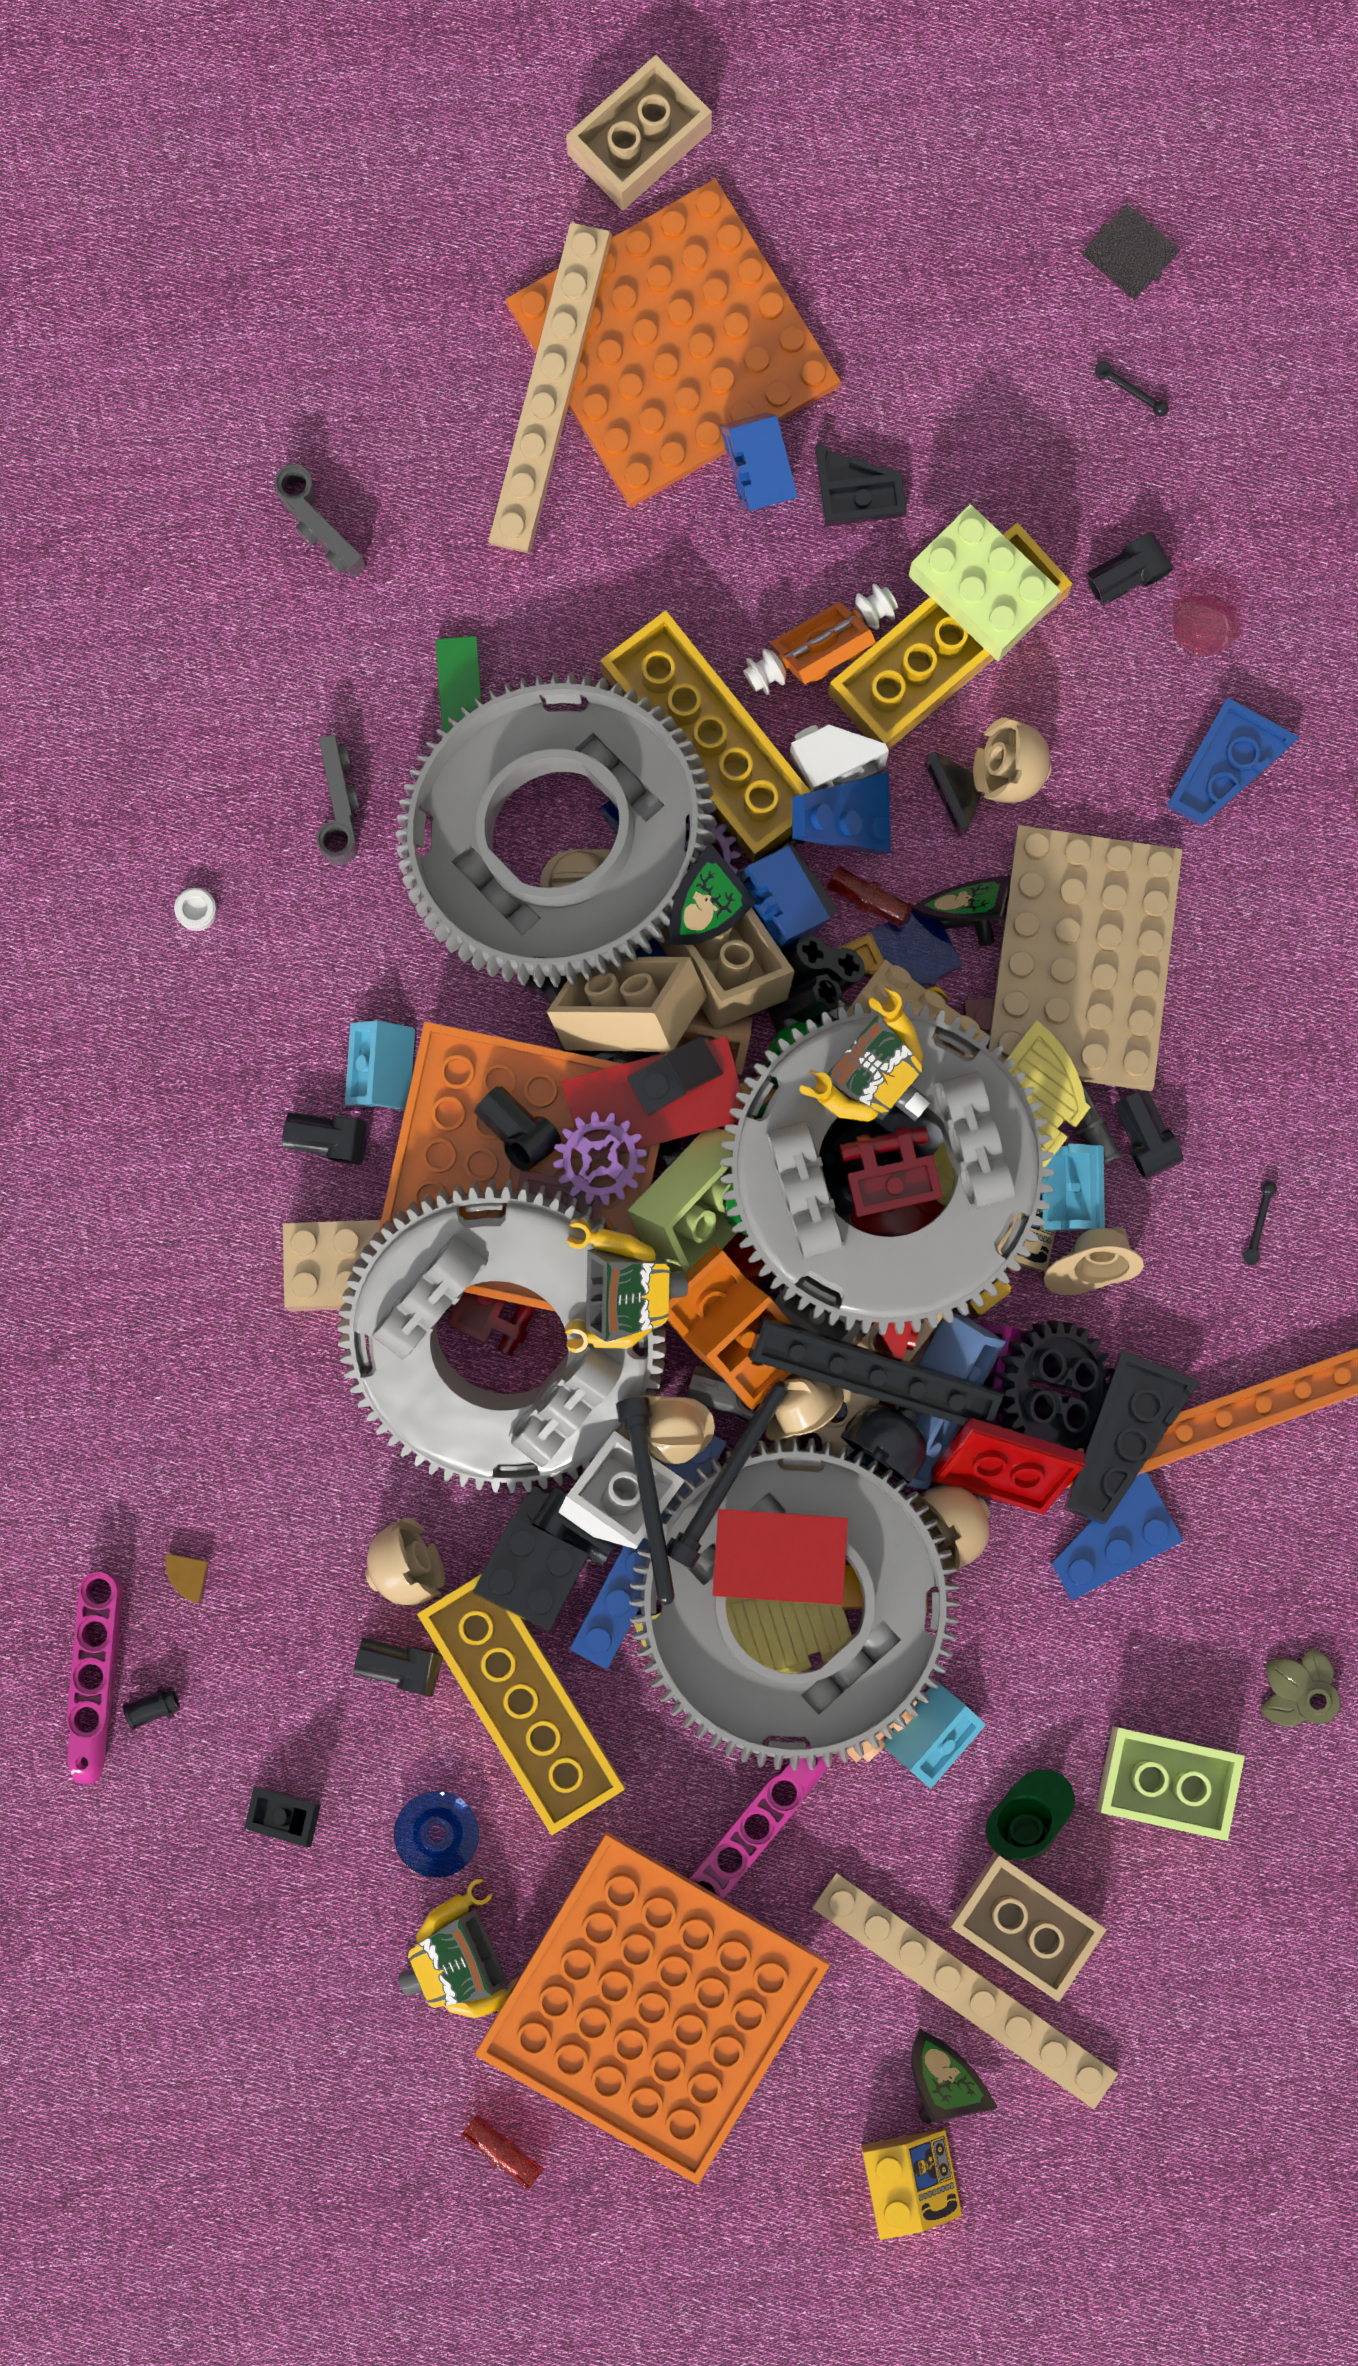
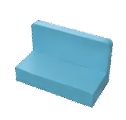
M378 1020L350 1023L345 1106L356 1108L381 1106L405 1110L413 1070L415 1029L413 1027Z
M937 1682L939 1684L938 1688L930 1687L925 1693L930 1699L928 1703L918 1701L915 1705L919 1715L915 1716L905 1729L903 1728L898 1732L894 1728L892 1731L893 1739L886 1738L883 1741L886 1744L884 1748L930 1789L986 1726L974 1712L939 1682Z

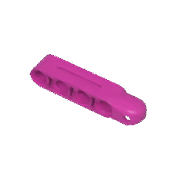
M95 1572L87 1575L82 1580L78 1593L67 1709V1726L70 1730L67 1764L74 1781L81 1784L95 1783L103 1772L107 1732L112 1720L123 1585L118 1577L108 1572ZM99 1579L106 1580L111 1587V1595L104 1603L95 1601L91 1593L93 1584ZM96 1621L101 1622L107 1629V1638L100 1646L93 1645L87 1635L88 1628ZM91 1664L97 1665L103 1672V1681L95 1689L87 1686L83 1678L85 1669ZM86 1707L93 1708L99 1715L98 1726L93 1731L85 1730L80 1724V1713ZM84 1757L88 1760L87 1767L82 1763Z
M810 1743L806 1744V1749L810 1748ZM822 1756L817 1757L813 1770L809 1769L805 1761L806 1758H800L797 1770H792L789 1760L779 1773L770 1777L688 1879L695 1883L699 1881L710 1883L714 1887L715 1894L724 1899L826 1772L828 1767L825 1765ZM779 1781H789L795 1786L796 1796L790 1803L779 1804L772 1798V1789ZM753 1814H761L769 1821V1829L761 1837H752L745 1831V1822ZM728 1847L737 1849L742 1855V1862L739 1867L731 1871L724 1870L717 1862L719 1852Z

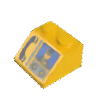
M945 2128L861 2145L880 2240L923 2232L962 2216Z

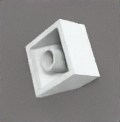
M817 725L810 726L794 736L796 741L791 743L789 763L811 792L874 775L885 769L889 753L885 743L831 725L818 729Z
M614 1431L567 1494L559 1513L595 1538L636 1549L646 1536V1528L630 1441ZM651 1457L660 1513H662L685 1480Z

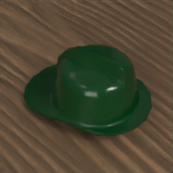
M1036 1770L1025 1774L1014 1784L987 1819L985 1834L990 1847L997 1854L1012 1860H1032L1048 1852L1054 1843L1055 1837L1066 1825L1074 1811L1075 1794L1070 1782L1062 1774L1053 1770Z

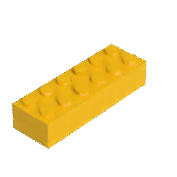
M1017 522L1003 535L1061 590L1057 603L1045 614L1047 615L1068 597L1073 583ZM929 597L830 682L828 695L867 738L885 743L889 750L995 658Z
M666 610L600 660L601 673L612 687L618 682L624 690V695L633 688L638 695L637 703L647 696L651 701L652 709L660 706L665 713L664 719L671 716L677 725L675 729L682 728L687 736L685 741H691L696 749L694 754H698L704 764L699 769L706 770L709 776V780L704 784H709L713 790L714 795L707 798L712 799L716 806V811L713 814L721 824L725 823L727 825L729 834L736 837L737 844L753 863L760 860L792 835V797L811 791Z
M480 1574L417 1615L552 1836L624 1791L626 1786L524 1619L473 1594L482 1575Z

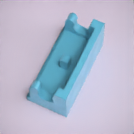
M1085 1144L1061 1146L1046 1166L1055 1170L1054 1175L1042 1178V1184L1053 1187V1192L1042 1194V1200L1050 1204V1209L1043 1210V1220L1045 1221L1043 1230L1076 1232L1094 1228H1105L1104 1146Z

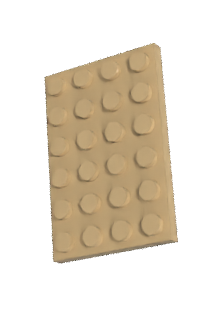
M1018 825L989 1036L991 1037L988 1043V1050L990 1052L999 1046L1003 1047V1051L998 1057L1002 1064L1034 1022L1038 1020L1055 1036L1066 1050L1078 1072L1080 1081L1145 1091L1153 1090L1182 849Z

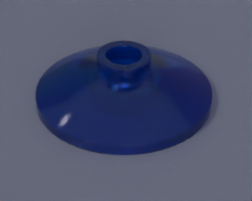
M430 1791L414 1797L402 1808L395 1822L394 1843L401 1860L414 1872L432 1878L447 1877L463 1869L473 1858L479 1843V1825L473 1810L463 1799L449 1792ZM435 1825L442 1826L446 1832L445 1838L442 1841H434L430 1837L431 1827Z

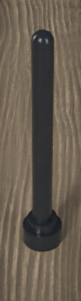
M776 1381L771 1385L685 1532H679L675 1539L671 1537L667 1543L668 1556L692 1570L700 1558L701 1554L698 1551L702 1545L698 1543L787 1394L788 1389L784 1382Z
M648 1397L630 1398L615 1404L618 1422L623 1423L624 1429L629 1430L657 1598L661 1604L668 1605L674 1601L675 1594L646 1427L650 1425L648 1418L652 1417L650 1399Z

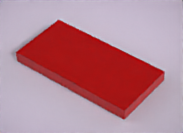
M727 1036L706 1042L723 1074L649 1116L627 1077L663 1058L666 1053L561 1081L574 1130L578 1129L575 1122L577 1117L581 1118L585 1124L591 1123L592 1112H597L600 1122H606L608 1115L613 1113L615 1114L616 1126L619 1127L626 1120L631 1123L627 1131L629 1136L640 1133L642 1139L635 1144V1148L642 1149L738 1123L739 1120L729 1115V1111L731 1108L743 1110L744 1104L736 1099L737 1093H742ZM595 1130L583 1136L591 1142L601 1141L611 1132ZM614 1142L601 1152L593 1149L589 1154L593 1162L608 1158L609 1149ZM625 1142L617 1150L618 1155L629 1152Z

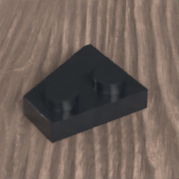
M815 445L824 527L906 517L907 510L901 472L884 466L875 467L867 460L853 455L852 458L829 451L828 447L824 445Z

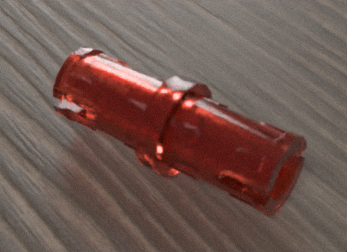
M841 865L835 870L827 887L828 890L834 891L858 904L860 911L864 913L871 911L895 924L898 928L904 925L913 907V904L907 903L881 889V883L875 880L870 883L844 869Z
M478 2114L460 2136L490 2160L488 2164L496 2169L498 2166L526 2191L529 2190L544 2170L542 2166L530 2159L522 2150L514 2145L516 2141L511 2136L508 2138L504 2137Z

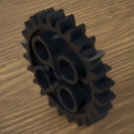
M1050 1320L1046 1324L1034 1323L1033 1331H1020L1022 1342H1009L1013 1355H1001L1000 1358L1007 1366L1006 1371L995 1373V1376L1003 1381V1387L997 1389L1001 1390L1004 1394L1003 1402L1000 1404L997 1412H1006L1007 1414L1000 1426L1076 1451L1077 1448L1085 1449L1087 1437L1090 1435L1107 1387L1106 1377L1111 1375L1113 1368H1104L1102 1365L1107 1359L1108 1353L1096 1351L1100 1340L1088 1338L1089 1330L1077 1328L1076 1323ZM1027 1381L1047 1383V1385L1054 1388L1081 1393L1082 1398L1080 1400L1075 1397L1062 1396L1057 1392L1036 1389L1028 1386Z

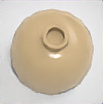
M1007 717L997 719L984 733L985 736L990 737L985 749L977 748L973 766L974 785L977 791L985 793L984 798L996 802L1016 803L1030 799L1041 789L1051 773L1052 766L1048 744L1044 736L1037 729L1021 721Z
M945 1484L931 1488L917 1496L912 1503L915 1509L924 1505L929 1507L927 1512L921 1516L926 1522L937 1519L938 1524L930 1530L932 1536L943 1534L946 1536L945 1540L937 1544L939 1551L950 1550L952 1552L951 1556L942 1560L944 1567H956V1570H959L973 1562L983 1553L989 1540L990 1526L988 1519L991 1515L986 1502L980 1496L975 1497L971 1492L961 1487H952Z
M403 1518L381 1530L369 1544L367 1569L365 1570L367 1582L374 1591H379L383 1597L394 1604L417 1605L439 1596L442 1592L437 1591V1589L445 1586L444 1568L439 1552L434 1543L429 1544L428 1548L426 1547L424 1540L420 1536V1534L426 1531L412 1518Z

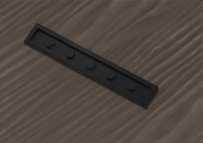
M765 1316L761 1318L748 1353V1357L752 1361L965 1426L971 1418L993 1424L1004 1396L999 1389Z

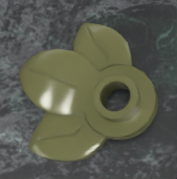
M1311 1648L1303 1657L1301 1664L1289 1659H1275L1267 1662V1678L1272 1690L1276 1694L1267 1700L1260 1710L1270 1721L1281 1726L1294 1727L1306 1720L1314 1724H1325L1332 1721L1338 1715L1341 1700L1337 1690L1332 1686L1334 1670L1329 1659L1321 1652ZM1318 1694L1325 1696L1327 1699L1326 1706L1321 1710H1316L1311 1706V1699Z

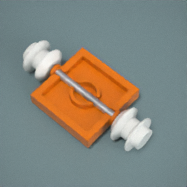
M874 583L872 585L873 594L866 598L860 593L856 594V609L852 612L839 601L769 642L773 652L765 648L762 649L763 659L757 663L750 658L746 659L748 668L743 670L752 689L755 692L761 689L768 695L770 683L777 681L781 685H785V668L786 670L789 669L805 685L810 681L824 678L832 668L844 661L853 660L861 656L866 648L876 643L868 627L878 630L879 619L884 616L892 621L895 620L893 611L898 609V605L887 587L880 589Z

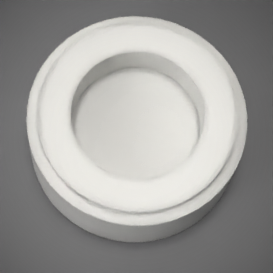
M189 888L177 897L174 912L178 921L185 928L192 931H201L210 927L217 917V904L212 895L206 890Z

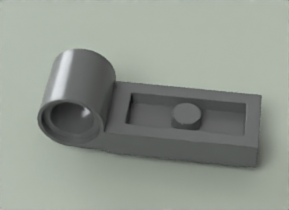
M296 464L283 467L275 477V488L282 505L296 518L298 523L295 527L296 531L308 544L312 546L317 542L327 552L323 557L336 572L341 574L346 571L355 579L366 568L363 557L312 507L316 498V491L310 473L304 467ZM299 481L306 484L304 491L299 495L292 496L285 493L286 487L292 482Z
M330 735L318 739L336 820L325 823L319 829L317 845L326 861L333 865H345L354 859L358 850L353 825L355 823L353 811L359 810L360 806L355 785L347 786L344 771L352 770L347 746L339 747L335 735ZM336 834L345 835L348 838V844L342 851L332 852L326 848L330 837Z

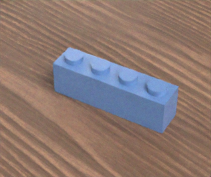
M953 1314V1322L948 1323L943 1319L938 1323L925 1355L917 1364L984 1384L1006 1341L970 1318ZM912 1410L919 1416L915 1424L924 1432L928 1447L926 1459L921 1470L911 1483H906L905 1486L927 1490L932 1482V1467L953 1442L961 1425Z

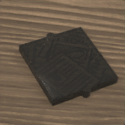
M1126 204L1108 225L1103 224L1101 226L1100 234L1082 252V256L1135 301L1154 280L1159 281L1161 279L1162 271L1179 254L1180 249Z

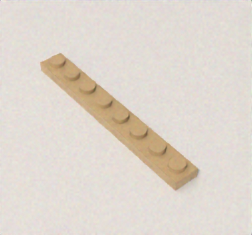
M570 222L488 541L491 545L531 554L612 239L610 231Z
M835 1872L812 1905V1909L1092 2109L1096 2108L1117 2077L1118 2073L839 1873Z

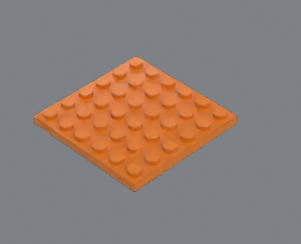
M715 178L612 237L568 407L626 503L632 508L727 453L719 425L765 412L777 415L778 421L781 422L841 386V381ZM558 269L505 299L506 306L536 354Z
M424 1021L378 1233L382 1234L381 1229L386 1221L394 1223V1216L399 1210L407 1214L406 1210L413 1201L422 1208L421 1202L427 1193L437 1202V1194L441 1188H444L450 1197H453V1190L458 1183L461 1184L465 1193H469L471 1184L475 1180L478 1182L481 1191L487 1189L491 1179H494L497 1190H503L507 1180L510 1179L513 1191L517 1190L521 1170L516 1168L507 1158L504 1151V1142L474 1113L477 1104L495 1087L503 1086L534 1118L541 1116L548 1119L556 1127L561 1138V1144L566 1145L568 1139L562 1133L563 1129H568L573 1133L575 1130L561 1081L622 1065V1063ZM660 1144L642 1148V1150L647 1151V1156L637 1159V1164L646 1168V1172L643 1174L634 1173L632 1177L639 1185L638 1188L634 1189L626 1185L623 1188L626 1199L621 1200L613 1193L610 1194L609 1205L604 1206L602 1203L599 1219L603 1216L606 1217L603 1229L613 1230L618 1228L619 1232L640 1240L627 1210L651 1186ZM573 1148L571 1162L577 1176L583 1168L581 1153ZM555 1150L529 1171L561 1177L566 1173L565 1168H556L553 1162L563 1159L564 1153ZM629 1152L618 1155L619 1164L628 1169ZM608 1158L594 1161L590 1166L591 1170L587 1176L600 1166L607 1169L612 1162ZM611 1176L597 1177L591 1184L609 1187L616 1184L617 1181ZM504 1203L503 1210H483L468 1213L465 1206H461L459 1215L465 1220L502 1218L506 1214L507 1203ZM481 1282L466 1287L464 1292L555 1311L544 1298L534 1291L510 1282Z
M606 1831L476 2048L474 2055L698 2185L828 1970L830 1962Z

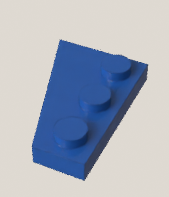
M1227 697L1166 807L1202 827L1300 737Z
M889 771L792 797L793 839L875 855L890 853Z
M1145 1472L1136 1476V1479L1105 1524L1102 1525L1091 1520L1056 1556L1051 1565L1070 1601H1073L1183 1542V1539L1150 1477Z

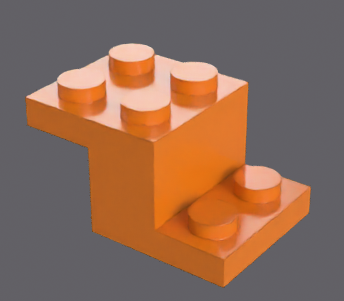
M715 1244L684 1273L688 1282V1292L684 1297L669 1299L667 1321L695 1354L718 1373L743 1403L753 1410L762 1402L774 1382H783L791 1374V1372L749 1359L748 1353L761 1318L765 1316L787 1324H791V1322L772 1299L746 1279L726 1253Z

